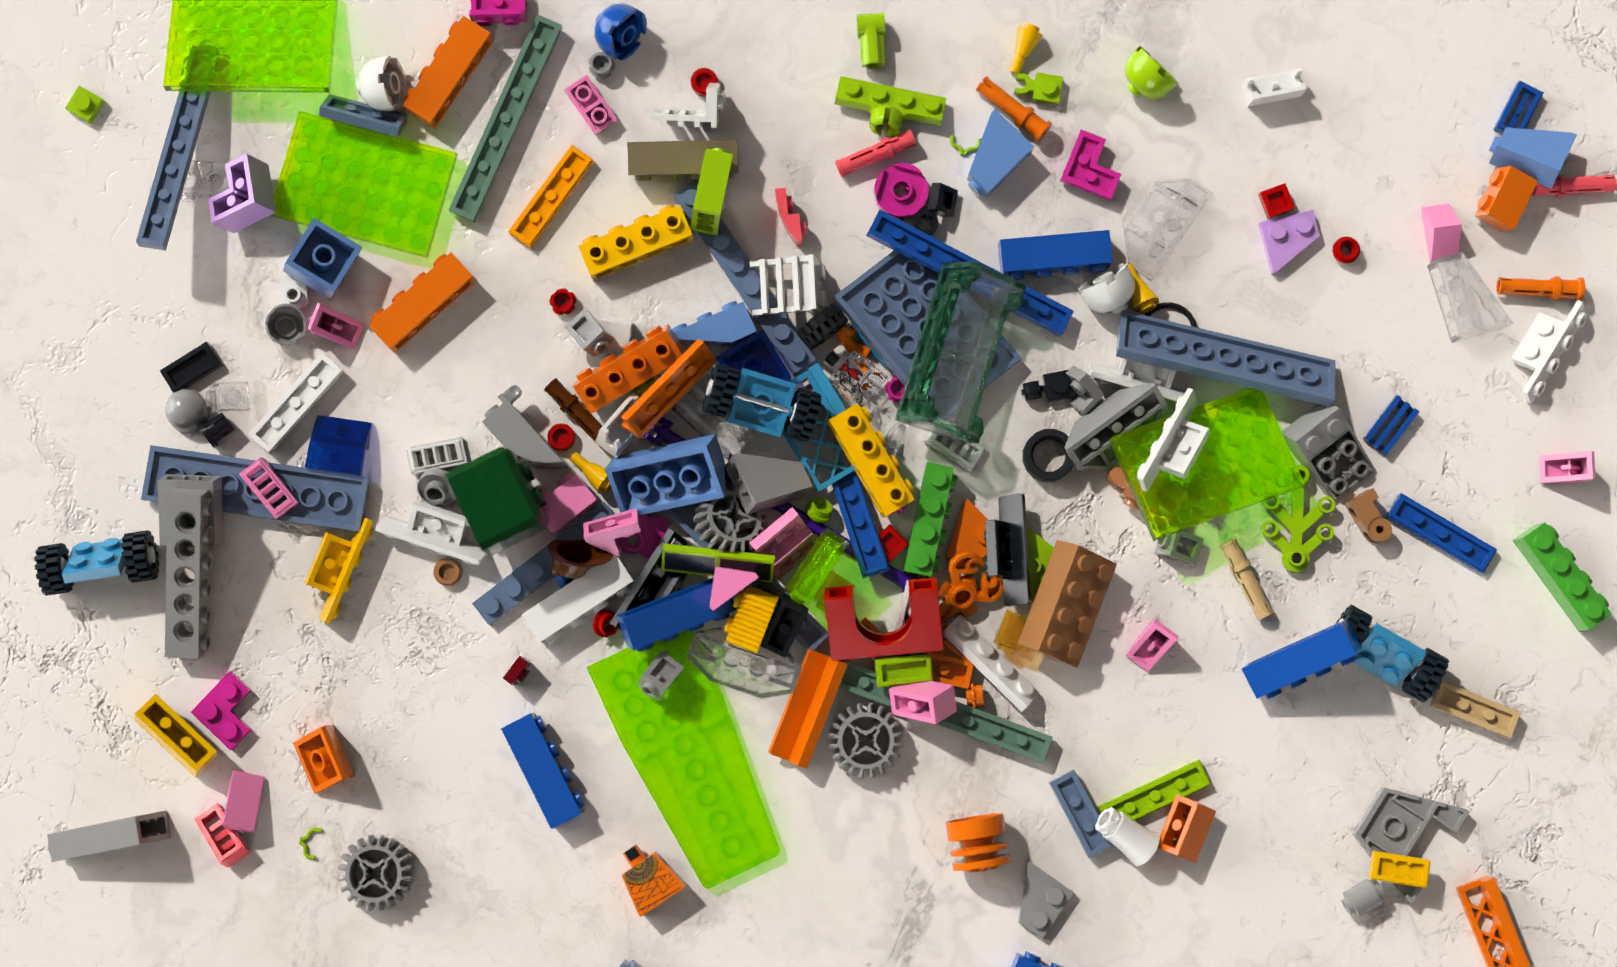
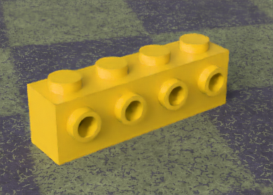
M672 204L661 208L659 214L654 216L643 215L636 218L634 224L629 226H615L608 230L609 234L604 236H590L584 239L583 244L578 247L589 274L594 281L692 242L694 239L681 205L675 207Z
M857 403L829 419L827 424L882 518L915 500L912 496L915 491L907 478L903 480L898 470L901 467L893 454L889 456L884 446L887 443L879 430L875 432L869 423L873 421L870 413L865 406L861 408Z

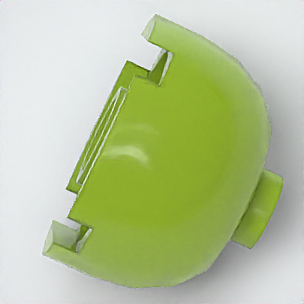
M1140 45L1130 55L1125 65V77L1129 81L1127 88L1137 98L1141 94L1149 99L1164 97L1178 82L1158 61L1150 57L1151 54Z

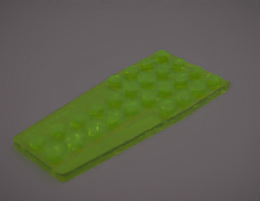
M687 629L679 632V636L673 640H659L652 643L653 647L645 651L638 652L628 647L586 668L628 756L704 888H711L776 857L780 852V848L723 694L694 632ZM664 651L684 666V669L659 701L644 694L638 682L659 653Z

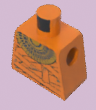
M636 844L623 853L632 868L624 872L622 878L640 917L687 885L656 851L645 858Z

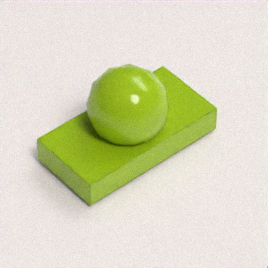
M917 653L902 657L890 656L874 659L878 688L933 681L931 654Z

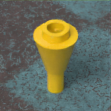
M1025 23L1024 27L1018 26L1015 57L1009 69L1010 72L1020 73L1025 58H1028L1043 37L1039 33V27L1029 23Z
M1128 264L1135 280V291L1132 296L1134 311L1147 313L1156 307L1155 303L1159 298L1139 278L1133 264Z
M577 452L571 456L570 461L582 470L598 494L608 493L612 489L605 467L587 461Z

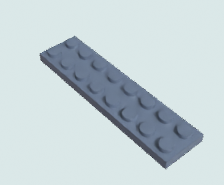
M1123 310L1120 315L1116 357L1332 407L1335 401V360Z
M150 445L141 500L158 503L157 480L166 474L221 476L223 512L360 532L365 515L370 477L269 462L299 502L281 517L275 519L239 475L240 472L256 460ZM260 470L252 478L255 480L260 475H262L265 472V470ZM271 478L267 479L259 485L260 489H263L273 480ZM278 486L266 495L268 499L280 490ZM284 495L273 503V506L276 508L287 500V497Z

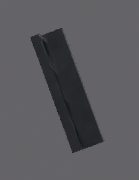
M668 528L610 621V624L621 630L617 618L618 614L679 590L688 573L661 570L664 543L671 544L673 539H675L672 543L674 545L698 546Z

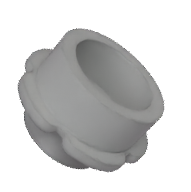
M605 52L595 53L589 59L590 73L595 77H609L611 71L615 69L614 59H611V56ZM600 63H603L604 67H599Z

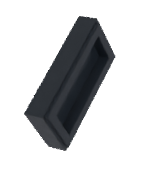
M206 341L159 371L174 393L190 387L223 365L211 345Z

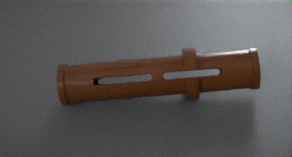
M557 378L553 379L544 388V391L556 401L563 413L566 412L596 441L599 430L602 427L601 423L578 401L579 397L576 394L572 395Z

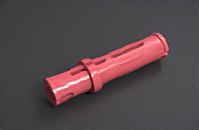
M909 129L889 139L885 137L880 143L836 160L835 164L840 176L844 177L851 172L887 157L889 159L894 158L896 153L917 146L912 131Z
M1614 174L1577 177L1558 175L1551 189L1537 183L1532 196L1555 195L1556 197H1563L1565 194L1614 192L1617 180Z

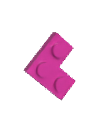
M1081 129L1060 182L1111 201L1122 174L1096 164L1106 139Z
M229 671L191 713L229 750H234L252 729L233 710L252 690L235 673Z

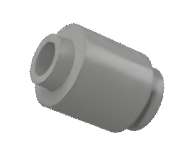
M1365 879L1343 892L1344 899L1341 902L1350 915L1354 913L1357 917H1360L1382 904L1381 900L1385 899L1386 895L1377 880L1371 879L1368 881Z

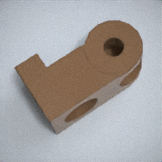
M1374 488L1345 502L1344 505L1364 538L1376 543L1385 541L1391 536L1392 526L1388 520L1382 518L1373 503L1379 496Z

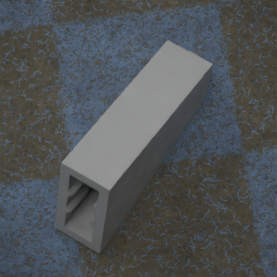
M166 811L47 834L48 851L52 862L171 838Z

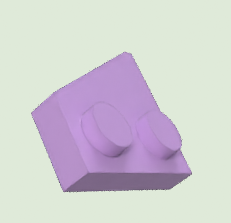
M1313 210L1263 221L1258 224L1271 274L1278 272L1320 236Z

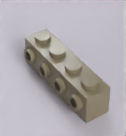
M738 140L627 142L628 175H635V181L651 180V175H662V180H679V174H689L690 179H699L706 148H721L733 154L729 179L733 178V173H739Z

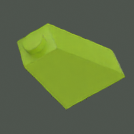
M706 148L692 212L691 230L718 235L733 154L728 153L724 149Z

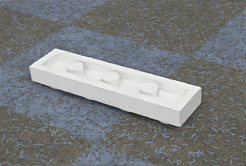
M321 352L248 435L271 454L344 371Z
M961 614L942 632L1021 712L1039 694L1032 684Z

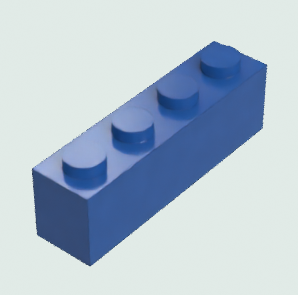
M1110 230L1000 239L998 243L1000 272L1014 280L1024 279V275L1035 274L1036 278L1050 277L1053 272H1062L1064 276L1076 275L1079 273V270L1089 269L1090 273L1105 272L1106 268H1109L1113 263Z
M713 577L617 615L626 645L632 650L640 652L653 647L652 643L656 641L673 640L679 636V632L684 630L695 631L704 627L705 622L712 619L714 621H721L730 616L729 613L736 610L733 607V597L712 611L709 605Z
M1345 619L1258 658L1241 669L1256 699L1264 695L1267 699H1270L1282 693L1281 688L1290 684L1292 688H1295L1307 682L1306 677L1315 673L1316 677H1320L1332 671L1331 666L1340 662L1342 666L1354 662L1358 659L1356 655L1363 648L1348 619Z
M530 713L501 728L550 828L553 829L584 813L582 807L585 806V802L578 790L573 791L569 783L573 780L566 766L561 767L557 759L560 756L559 750L553 740L548 741L544 733L548 729L542 717H536L535 713Z

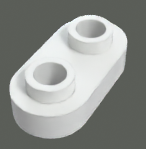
M288 255L282 259L279 265L280 299L283 304H292L303 309L310 299L309 287L283 272L285 262L290 256ZM292 291H297V298L293 300L290 299V293Z

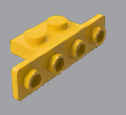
M363 517L360 532L355 531L351 542L327 532L324 534L304 584L329 593L319 616V619L325 623L330 624L332 619H336L340 612L341 604L339 602L342 594L348 592L352 582L350 575L353 568L358 567L363 556L361 552L363 544L369 541L373 533V527L371 526L373 521Z

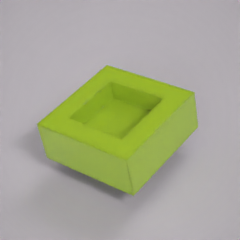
M78 86L65 109L92 124L105 100Z

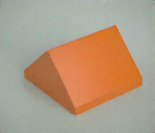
M334 725L322 726L293 742L314 794L355 776Z

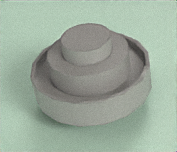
M437 468L429 469L421 475L417 483V491L419 496L428 504L444 507L454 502L456 497L445 474L448 473L447 471Z

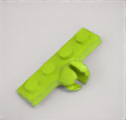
M840 76L835 98V105L869 112L871 114L869 127L873 133L881 136L883 125L888 126L886 137H894L899 134L904 120L941 126L946 103L945 97Z

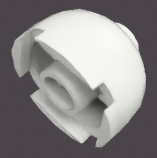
M391 56L371 59L363 66L357 80L358 93L370 107L378 111L401 110L405 103L404 97L406 93L401 94V82L406 83V77L398 59L390 58Z
M1121 263L1106 269L1105 272L1099 273L1101 276L1094 281L1090 278L1078 289L1084 301L1094 311L1101 313L1112 311L1113 314H1117L1128 307L1126 302L1134 294L1135 280L1128 265Z

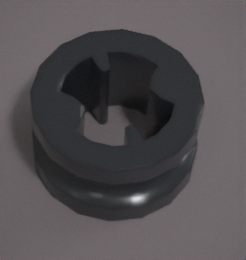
M921 211L915 216L913 226L931 236L937 230L938 218L931 211ZM925 217V220L930 218L932 220L931 229L927 230L926 227L924 230L921 229L920 219Z

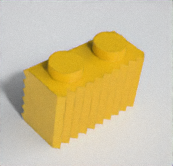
M751 585L746 587L744 593L739 591L733 607L737 608L735 617L729 616L724 628V632L728 633L725 642L757 654L779 597Z

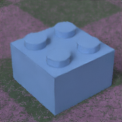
M313 218L285 262L283 272L331 300L358 258L362 246Z

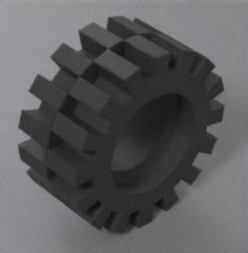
M832 303L805 323L796 334L811 351L837 333L848 322V318L836 303Z

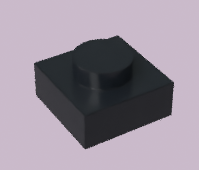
M932 183L928 210L944 217H954L958 190L943 183Z

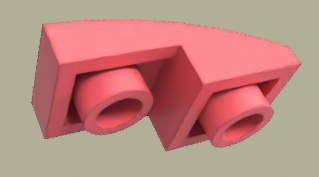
M786 188L775 189V197L782 224L795 245L802 246V238L807 237L806 221H800L799 213L788 214V212H793L792 195L786 196Z

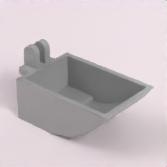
M512 385L503 394L501 393L498 398L503 403L500 406L496 404L484 414L486 418L482 421L505 448L512 450L524 462L537 467L550 469L569 468L512 405L521 397L522 390L517 385Z

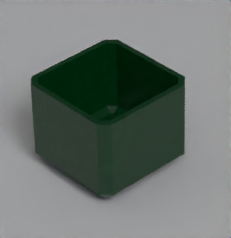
M499 447L445 474L483 552L493 556L547 529L550 519L543 507L547 505V502L541 490L534 487L531 482L535 477L529 465H526L524 461L522 462L520 457L512 450Z

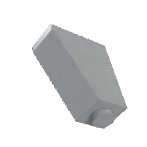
M737 453L733 454L725 465V469L747 515L802 499L813 487L809 472H806L802 462Z

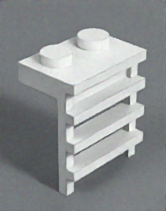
M709 83L706 88V110L654 108V114H650V120H661V126H667L670 121H678L679 127H683L686 121L695 122L694 127H700L702 122H711V128H717L720 110H723V107H725V90H720V83Z
M813 254L801 257H778L775 259L750 261L751 268L760 267L762 309L752 310L753 316L809 312L812 316H816L818 312L823 310V307H827L826 292L822 291L821 282L826 277L825 266L820 264V260ZM792 264L794 306L785 307L783 265ZM776 265L778 308H769L767 266Z

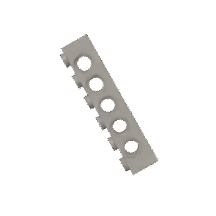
M175 487L167 493L165 657L199 659L210 647V635L207 634V624L210 622L211 609L207 607V597L211 593V581L207 580V576L212 563V556L208 553V543L212 539V527L208 526V516L212 513L213 502L212 499H209V490ZM186 514H190L195 518V525L187 522ZM185 541H189L194 545L195 552H191L186 548ZM185 568L190 569L194 573L195 579H190L186 576ZM184 596L191 597L194 601V606L188 605L184 600ZM184 623H189L193 627L194 632H188L184 627Z

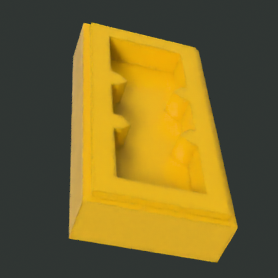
M1372 850L1369 879L1427 888L1431 860Z

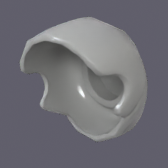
M292 304L275 306L265 320V329L268 336L273 342L283 346L298 343L303 339L308 329L307 317L301 308Z
M181 389L168 397L165 405L166 417L169 423L181 433H195L200 430L197 427L200 423L204 425L209 420L207 402L196 390Z

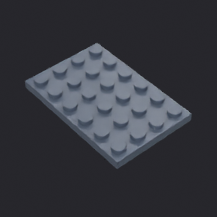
M892 251L833 297V301L937 426L1022 359L961 285L896 251Z

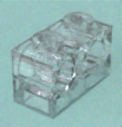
M191 160L181 200L196 203L198 199H209L229 189L225 166L227 163ZM191 177H196L195 185L187 188V180ZM223 179V186L218 190H214L213 185L215 181Z

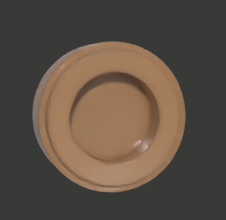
M443 558L434 566L433 574L438 583L452 586L460 581L462 567L454 559Z

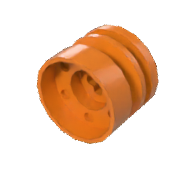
M1003 813L978 815L945 822L948 841L961 842L962 847L950 852L951 857L964 856V860L952 863L954 871L981 872L996 869L1002 864L1011 862L1010 854H997V851L1009 848V844L1007 842H995V836L1006 832Z

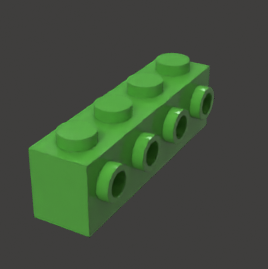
M929 462L925 465L903 573L931 578L932 572L938 573L941 557L936 556L938 545L943 546L946 536V530L942 529L943 519H949L952 503L947 502L949 491H955L958 477L953 475V467Z
M1546 522L1533 525L1512 541L1578 631L1592 629L1612 614L1607 608L1609 607L1608 601L1591 586L1592 580L1585 571L1580 570L1575 564V556L1559 542L1557 531L1551 525H1547Z

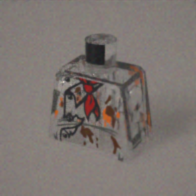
M833 350L823 361L834 372L828 379L848 408L857 403L861 408L863 406L866 407L891 378L889 371L855 351L845 360Z

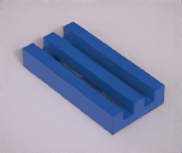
M1519 80L1493 130L1504 132L1506 127L1513 128L1531 93L1535 96L1518 127L1526 129L1544 92ZM1521 89L1525 90L1508 125H1503Z
M1396 395L1364 436L1363 440L1384 456L1387 455L1419 413V410L1413 409L1410 406L1411 404L1407 401L1404 402L1399 395ZM1395 406L1401 407L1375 441L1372 437ZM1405 412L1409 413L1405 420L1402 422V424L1399 426V428L1396 430V432L1393 434V436L1390 438V440L1387 442V444L1383 447L1381 443L1391 432V430L1394 428V426L1397 424V422L1400 420Z

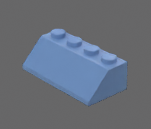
M716 434L623 454L617 459L614 457L605 468L620 513L637 508L639 515L724 498L726 495L724 457Z

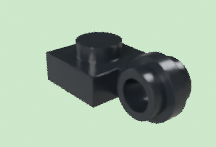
M1068 370L1043 374V386L1039 385V381L1022 384L1021 394L1025 396L1026 401L1041 398V393L1045 392L1048 403L1074 398L1075 391L1070 386L1072 380L1066 374Z

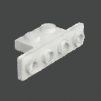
M1579 300L1576 302L1565 322L1539 312L1513 354L1512 361L1534 371L1523 389V395L1527 402L1533 403L1536 397L1542 395L1550 373L1554 374L1556 372L1561 355L1564 351L1570 349L1574 340L1573 335L1578 328L1584 326L1588 317L1584 302Z
M1121 358L1117 370L1091 363L1089 367V376H1092L1095 381L1103 384H1108L1109 382L1116 383L1122 389L1154 383L1162 397L1172 400L1174 404L1187 391L1171 386L1176 371L1124 358Z
M1188 388L1184 396L1181 395L1178 398L1174 414L1165 421L1161 437L1153 443L1146 463H1142L1138 470L1137 478L1141 489L1146 492L1150 489L1160 470L1185 479L1210 435L1209 428L1188 421L1197 405L1194 389Z
M418 500L413 503L408 523L384 516L375 528V531L383 533L387 538H398L409 542L414 547L432 549L439 555L453 556L469 565H480L487 556V553L483 552L480 547L463 542L467 526L465 516Z

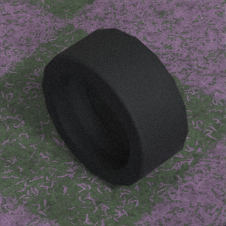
M1043 429L1036 432L1026 442L1022 461L1026 471L1033 478L1042 482H1054L1066 476L1072 470L1074 464L1064 449L1065 461L1058 470L1048 472L1039 469L1033 460L1035 446L1047 439L1059 442L1064 449L1068 440V436L1064 432L1057 429Z

